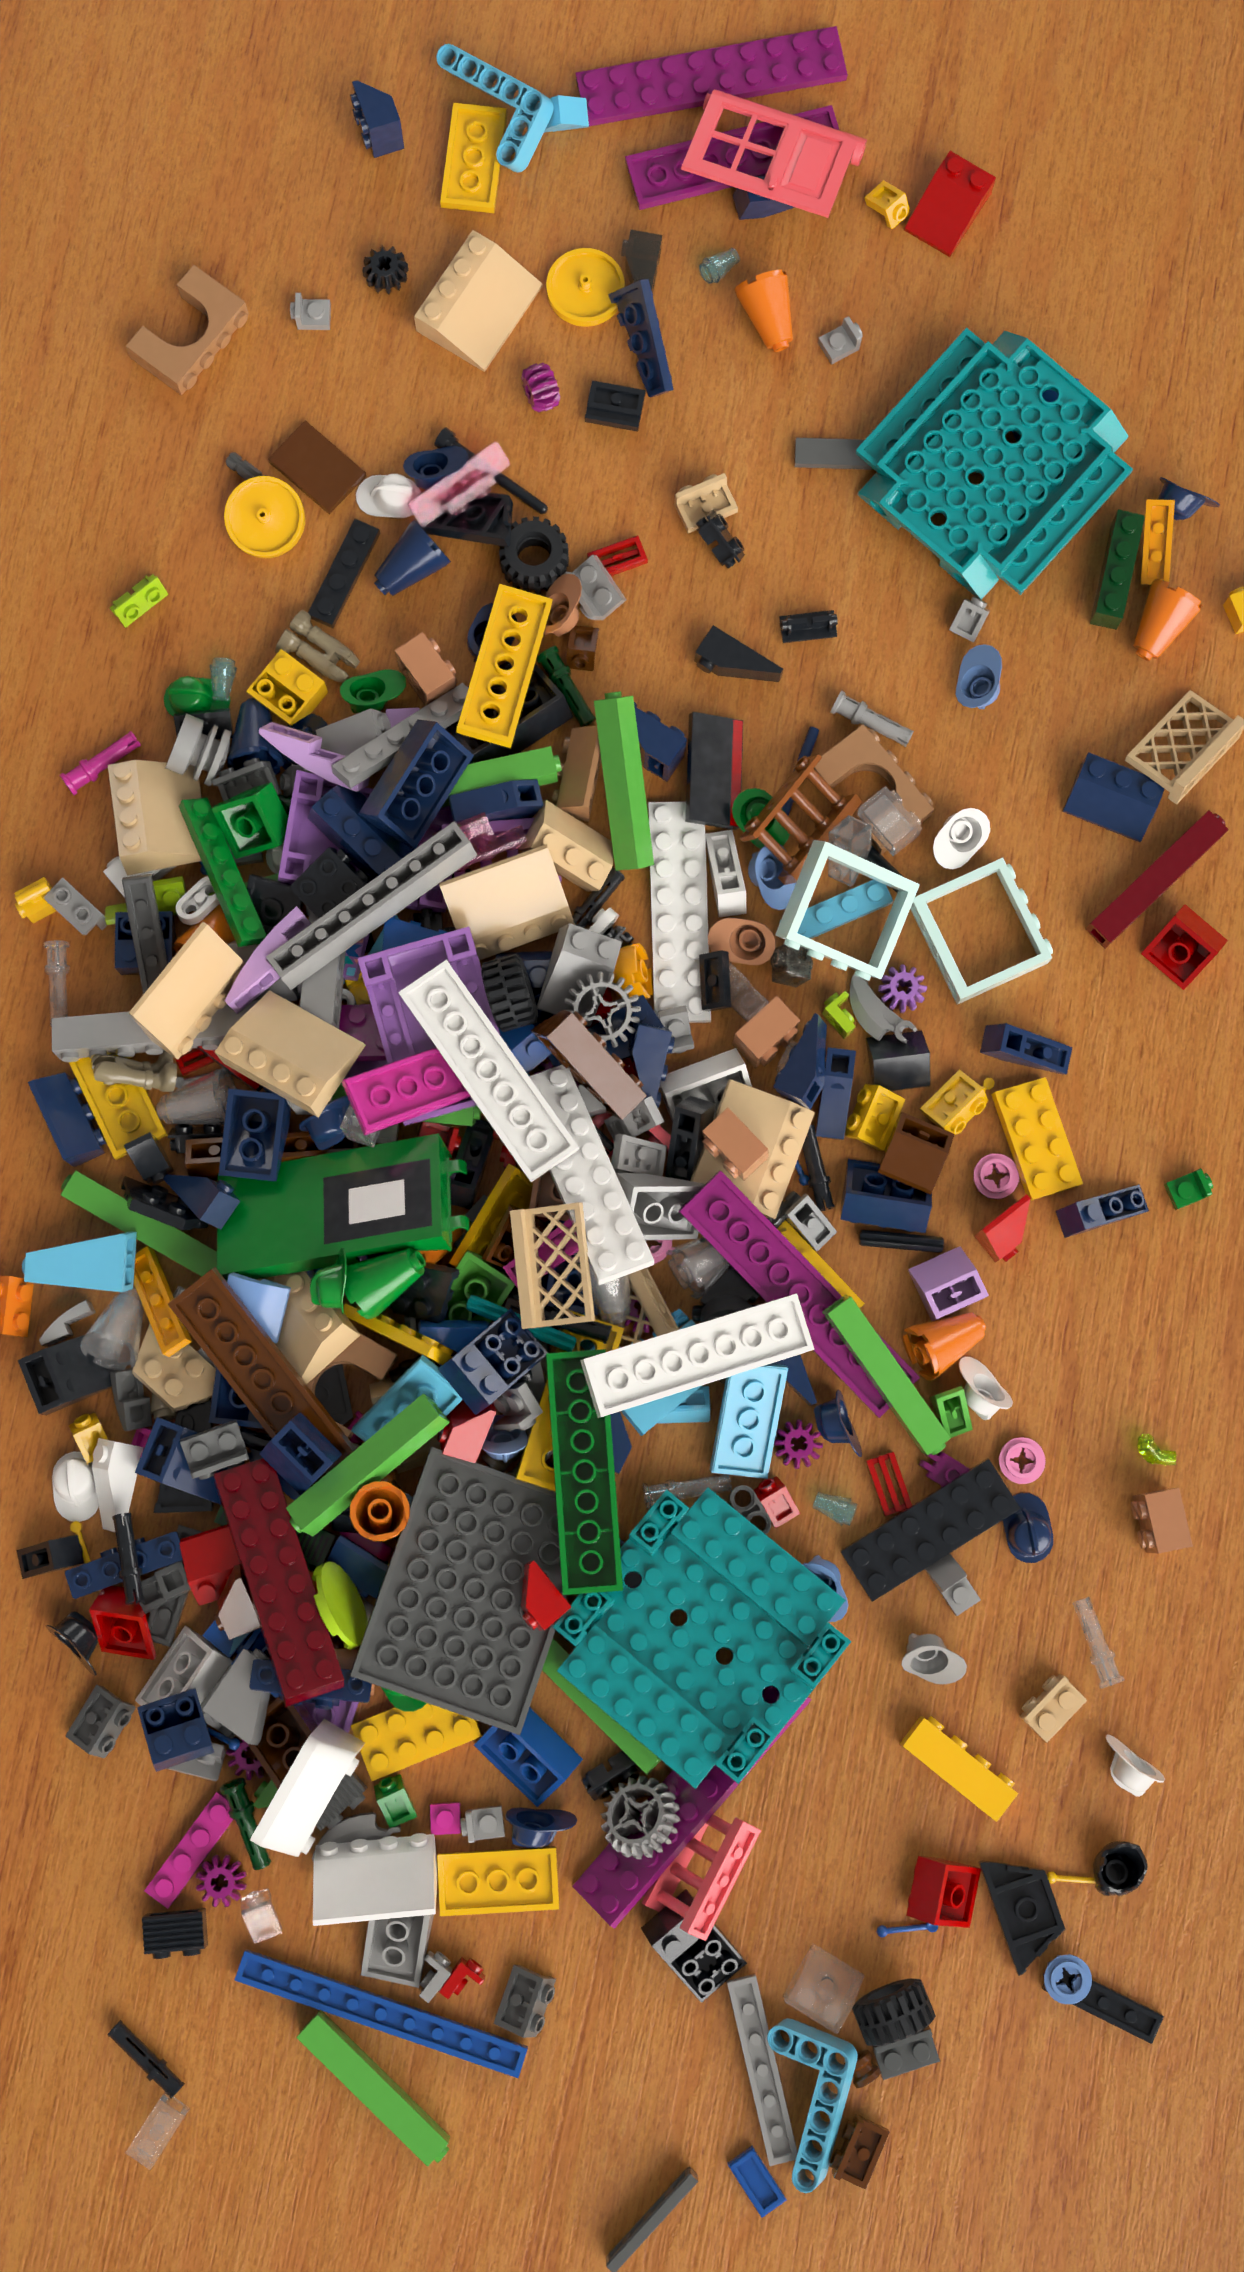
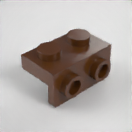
M855 2114L853 2121L848 2120L843 2129L842 2138L845 2140L841 2149H836L832 2155L830 2167L832 2168L833 2177L839 2181L842 2178L866 2190L890 2133L889 2129Z

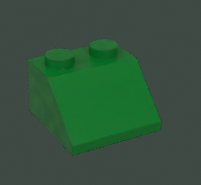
M272 782L250 788L211 808L235 859L272 849L284 843L288 816Z

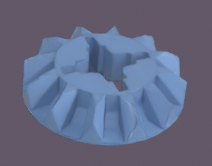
M1071 1954L1057 1955L1055 1959L1048 1962L1043 1974L1045 1989L1054 2000L1062 2004H1075L1082 2001L1091 1989L1092 1975L1089 1967L1082 1959ZM1063 1967L1070 1975H1076L1071 1980L1072 1991L1065 1983H1057L1063 1978Z

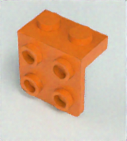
M0 1276V1334L28 1337L34 1283L24 1282V1278Z

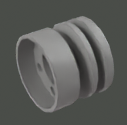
M186 713L165 769L183 775L189 765L195 767L193 780L198 781L201 771L204 770L208 772L204 784L211 786V780L215 779L218 776V772L222 770L230 750L231 731L225 729L219 741L214 739L218 726L214 725L208 735L202 734L204 720Z

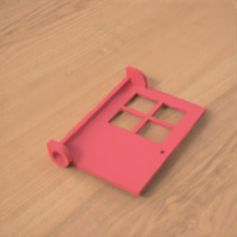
M714 89L712 94L707 93L703 103V110L705 111L681 170L828 218L850 160L852 165L859 167L865 152L867 139ZM723 109L751 117L743 139L715 131ZM757 119L784 128L776 150L748 142ZM712 137L739 146L731 169L703 160ZM745 148L773 157L764 180L736 171Z

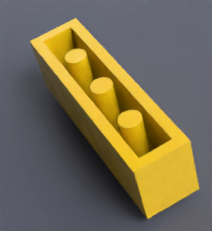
M920 1716L899 1744L997 1822L1018 1795L1012 1789L1015 1783L1001 1772L998 1776L993 1774L989 1770L991 1764L978 1753L975 1757H972L965 1751L968 1745L955 1735L950 1739L941 1732L944 1726L932 1716L928 1720Z

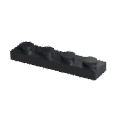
M354 519L308 611L312 620L334 629L380 535V529Z

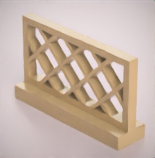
M1190 690L1126 756L1125 761L1169 791L1168 799L1178 804L1240 738L1244 729V719L1238 715L1233 720ZM1190 701L1199 708L1200 712L1187 713L1186 704ZM1183 720L1184 729H1171L1170 721ZM1189 720H1202L1203 728L1190 729ZM1208 720H1217L1224 726L1222 728H1209ZM1173 736H1186L1188 745H1175ZM1192 736H1205L1207 744L1194 745ZM1154 737H1167L1168 745L1155 746ZM1189 752L1191 760L1178 761L1176 753ZM1139 753H1151L1153 762H1143L1136 756ZM1157 753H1170L1172 762H1159ZM1160 769H1174L1175 777L1170 781L1161 774Z
M583 1202L510 1211L522 1329L595 1321ZM567 1210H575L576 1222L569 1230L559 1220ZM552 1212H558L555 1217L551 1214ZM544 1214L551 1220L543 1233L536 1228L534 1215ZM555 1225L566 1233L558 1246L547 1238ZM570 1238L578 1243L579 1252L573 1259L562 1250ZM543 1242L554 1250L546 1263L538 1255V1248ZM558 1255L570 1263L561 1276L550 1267ZM573 1268L578 1270L582 1277V1281L576 1289L565 1280ZM546 1271L557 1279L549 1292L541 1284V1278ZM561 1284L573 1293L564 1305L553 1296ZM577 1297L584 1303L586 1316L577 1317L569 1310V1307ZM551 1301L560 1311L553 1320L545 1321L544 1307ZM564 1314H566L569 1317L561 1319Z
M648 1268L625 1275L629 1281L626 1293L614 1290L617 1279L610 1281L608 1288L602 1287V1290L607 1291L604 1306L599 1307V1311H602V1314L598 1313L595 1319L606 1322L608 1313L620 1316L618 1326L624 1328L626 1319L638 1322L634 1338L622 1335V1339L633 1342L632 1344L641 1342L640 1338L644 1324L652 1326L656 1336L679 1330ZM613 1293L625 1297L621 1313L609 1310ZM631 1299L638 1300L642 1306L639 1318L627 1315Z

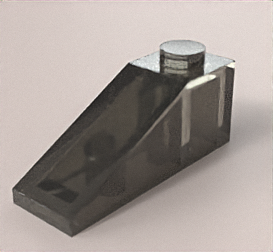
M630 230L629 240H623L621 256L626 257L625 268L630 284L639 280L649 279L653 293L662 251L663 235Z

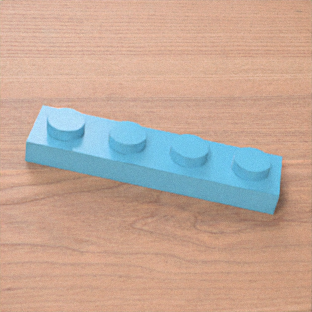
M871 880L807 908L797 933L812 939L892 904V896L885 884Z

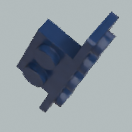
M171 1532L146 1541L145 1537L135 1540L138 1565L142 1568L143 1574L183 1560L179 1544L180 1538L177 1532ZM117 1547L101 1552V1558L65 1571V1576L74 1599L123 1582V1579L119 1578L118 1573L121 1571Z
M254 1659L249 1684L250 1690L279 1693L280 1700H283L272 1662ZM341 1669L344 1677L343 1688L290 1706H302L303 1702L314 1703V1707L330 1710L333 1706H339L340 1700L368 1703L370 1701L372 1684L349 1676L351 1672L349 1669Z

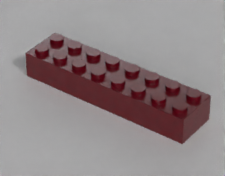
M262 1458L215 1473L214 1481L285 1706L287 1707L343 1688L344 1677L329 1631L315 1603L314 1595L316 1592L296 1531L289 1522L291 1516L286 1509L288 1506L276 1471Z

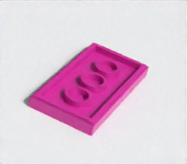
M436 1047L342 1081L364 1136L471 1098Z

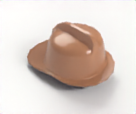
M569 573L561 575L554 581L545 597L553 599L544 634L554 633L560 637L571 631L577 624L579 619L577 604L581 597L582 585L576 575Z
M724 918L717 921L711 927L708 934V945L712 952L728 951L729 962L760 965L772 957L775 950V938L772 931L766 925L757 921Z

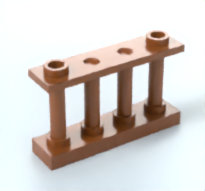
M819 754L809 757L803 756L795 763V771L759 815L751 818L744 826L746 831L740 837L743 842L758 838L783 864V871L777 878L784 885L797 882L813 840L830 843L863 802L857 794L839 796L814 769L822 759ZM806 777L831 803L832 810L828 815L823 816L799 791L798 787ZM789 798L815 823L814 827L816 830L811 836H807L781 809ZM773 818L799 843V851L795 856H790L765 830Z

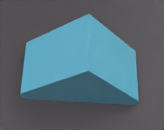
M562 95L550 98L554 104V111L544 133L589 127L586 98ZM540 102L536 103L535 110L539 107Z

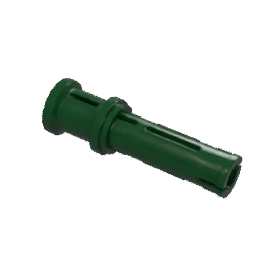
M557 646L550 647L540 653L536 661L538 664L543 665L549 675L548 678L565 696L568 706L579 722L580 727H587L596 720V717L592 714L583 696L571 679V669L569 666L564 665L558 655L559 649Z
M233 1779L220 1787V1792L226 1796L230 1807L228 1811L229 1816L237 1822L253 1869L260 1870L269 1866L271 1859L266 1848L250 1841L258 1826L253 1815L255 1810L254 1802L248 1798L244 1787L246 1785L245 1779Z

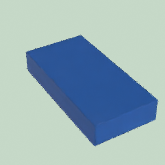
M753 2146L728 2162L729 2168L762 2218L787 2201L782 2190Z

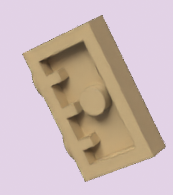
M1061 1674L1058 1677L1055 1675L1051 1676L1043 1684L1042 1688L1044 1691L1037 1699L1033 1696L1023 1705L1022 1710L1024 1712L1020 1716L1046 1743L1087 1701L1069 1680Z

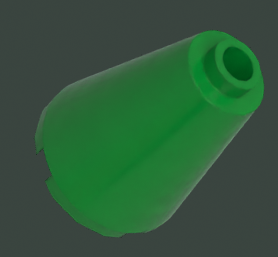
M408 1248L349 1264L346 1266L345 1295L351 1304L354 1302L358 1304L361 1309L357 1312L366 1319H373L380 1315L424 1274L425 1259L419 1251Z

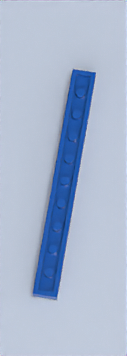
M247 1949L243 1953L235 1977L237 1982L515 2078H519L528 2050L526 2045Z

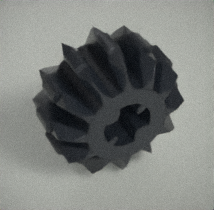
M381 245L379 252L371 249V257H364L365 267L362 269L363 276L367 278V285L369 287L375 286L377 293L382 289H386V293L390 294L393 287L400 291V283H406L408 279L406 273L409 271L408 263L405 262L402 252L396 253V249L393 246L386 251L383 245Z

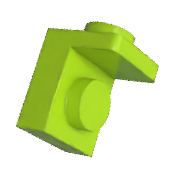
M846 991L840 996L837 992L830 996L824 1002L826 1007L822 1013L843 1039L849 1036L856 1027L853 1024L855 1022L853 1016L846 1009L841 1010L839 1008L849 997Z

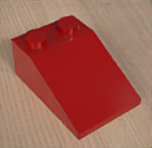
M949 151L934 174L904 231L951 257L992 194L996 177L954 152Z

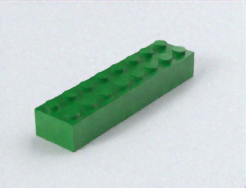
M606 1349L546 1353L563 1595L623 1591L611 1415L597 1417L580 1360L605 1353Z

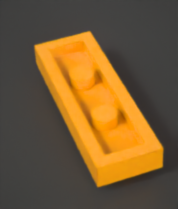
M1146 499L1141 584L1151 585L1155 579L1166 582L1170 581L1175 500Z

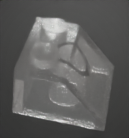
M812 1944L786 1989L783 1998L788 2005L835 2034H838L853 2008L864 1979V1974L817 1945Z

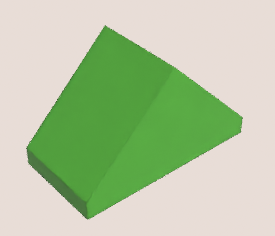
M962 1386L929 1397L937 1419L951 1438L973 1430Z

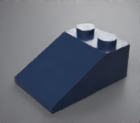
M228 1089L219 1175L277 1182L291 1116V1107L287 1104L285 1098L275 1093Z

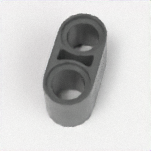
M741 1485L735 1487L729 1494L730 1506L748 1521L753 1516H761L765 1521V1527L762 1532L767 1534L771 1528V1520L755 1492L748 1486ZM740 1490H744L750 1495V1502L746 1507H740L735 1503L734 1496Z

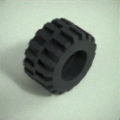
M533 516V521H528L527 517L521 518V524H518L516 521L512 523L509 547L500 546L499 556L502 573H505V579L508 583L512 582L513 588L519 589L522 587L523 591L526 592L535 590V594H541V589H545L548 592L554 581L567 572L569 554L564 533H560L559 526L556 524L551 526V521L546 518L543 522L539 521V517ZM529 546H540L550 554L544 563L536 566L523 563L518 556L523 549Z
M515 953L482 963L481 974L486 996L494 1020L500 1030L506 1032L537 1023L538 1010L533 989L520 956Z
M903 1979L884 1985L867 1993L852 2006L864 2041L869 2046H883L908 2038L925 2029L936 2017L921 1979Z

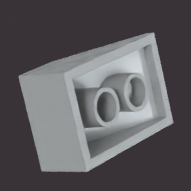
M571 923L561 927L555 942L537 1009L553 1015L565 1009H572V1005L564 1003L565 998L571 1000L575 998L568 990L574 988L578 992L581 989L576 983L578 979L584 985L588 984L587 974H591L593 981H597V973L599 971L603 973V980L607 981L609 973H613L622 942ZM598 987L601 997H603L607 987ZM590 990L583 995L579 1002V1014L588 1011L593 1005ZM596 996L598 1004L595 1007L598 1009L600 1001L598 996ZM594 1009V1013H592V1014H590V1015H588V1016H591V1015H593V1014L595 1015L596 1012H597V1009ZM593 1020L586 1021V1026L590 1027Z
M617 1173V1178L645 1240L698 1238L699 1232L678 1211L705 1185L704 1183L645 1173Z
M434 1914L369 1920L361 1976L419 1988Z

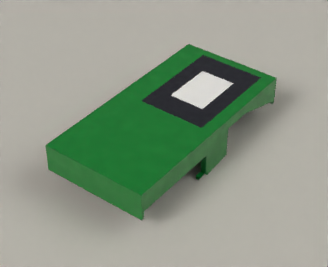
M438 1133L281 1162L277 1182L222 1176L218 1173V1181L221 1179L234 1188L233 1193L240 1200V1203L223 1228H217V1270L226 1282L228 1275L232 1272L256 1280L325 1268L337 1264L341 1248L345 1249L346 1266L360 1262L359 1256L394 1252L412 1248L415 1251H452V1232L458 1228L468 1231L469 1218L463 1215L451 1216L450 1176L456 1172L467 1174V1163L460 1159L449 1161L452 1155Z

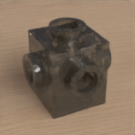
M784 944L777 947L770 960L772 965V982L796 988L810 980L813 960L811 956L807 955L808 949L800 946L799 950H795Z

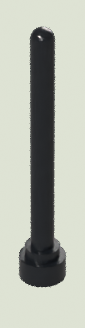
M445 427L439 433L434 442L435 447L438 449L449 446L464 448L468 453V463L538 513L545 514L548 507L545 503L461 445L453 431Z

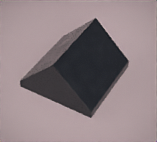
M922 1030L902 1033V1036L908 1040L907 1043H902L896 1038L895 1034L883 1035L880 1041H877L874 1037L866 1038L873 1085H880L889 1091L930 1086V1052Z

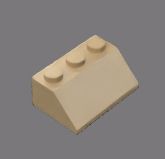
M544 800L543 806L533 820L519 850L526 852L547 844L556 872L587 892L600 891L613 866L612 841L554 804Z

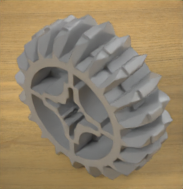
M601 971L597 973V981H593L591 974H587L588 984L584 985L578 979L576 983L581 989L578 992L574 988L568 990L575 998L574 1000L564 999L565 1004L572 1005V1009L565 1010L572 1013L578 1012L581 998L590 990L593 1005L588 1011L580 1015L586 1021H600L606 1034L598 1035L605 1043L607 1040H611V1044L615 1048L618 1046L615 1040L616 1037L620 1036L621 1040L626 1042L628 1039L623 1032L626 1029L630 1033L635 1032V1029L629 1026L630 1021L639 1023L640 1019L632 1016V1012L641 1011V1007L632 1006L631 1002L637 1001L639 997L638 995L630 997L627 995L632 991V985H628L625 989L621 988L625 981L623 977H620L616 984L613 983L614 973H609L607 981L603 980V973ZM598 987L612 988L622 998L610 1002L605 1001L601 997ZM596 996H598L600 1003L604 1006L616 1005L610 1008V1012H606L608 1014L606 1017L607 1025L600 1015L593 1014L588 1016L594 1013V1009H597L595 1007L598 1004ZM626 1006L625 1018L622 1024L614 1030L611 1023V1015L616 1010Z
M639 1776L638 1781L634 1778H629L628 1786L618 1783L620 1791L618 1793L609 1791L611 1797H613L612 1801L603 1802L604 1806L608 1808V1812L600 1814L602 1819L607 1821L601 1826L602 1830L607 1833L605 1836L606 1840L612 1844L614 1850L622 1852V1855L625 1857L633 1856L636 1859H642L644 1854V1856L652 1858L653 1849L659 1853L663 1852L661 1844L663 1842L672 1844L670 1838H668L669 1834L678 1833L677 1829L673 1827V1823L681 1821L680 1817L674 1814L680 1809L679 1805L674 1802L676 1799L675 1795L669 1791L668 1786L664 1783L659 1784V1781L655 1778L648 1780L645 1776ZM644 1796L655 1797L651 1801L646 1800L643 1803L636 1801V1799ZM638 1832L645 1834L644 1837L639 1839H627V1836L631 1833L633 1835Z

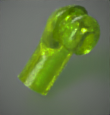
M1150 1434L1139 1436L1137 1448L1148 1463L1160 1465L1176 1464V1451L1160 1450Z

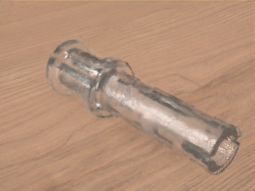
M56 940L43 943L44 948L47 949V965L44 967V971L49 975L50 1027H52V1018L68 1017L66 974H69L70 966L67 965V948L70 946L67 941Z
M722 1474L677 1483L674 1480L668 1479L666 1483L648 1486L647 1483L642 1484L646 1510H649L666 1489L679 1500L701 1496L707 1487L714 1493L731 1492L732 1485L725 1483L731 1482L730 1475Z
M1086 1597L1072 1602L1092 1654L1090 1656V1663L1095 1665L1101 1681L1099 1683L1100 1689L1124 1681V1676L1119 1674L1114 1661L1115 1652L1112 1649L1109 1650L1091 1598Z

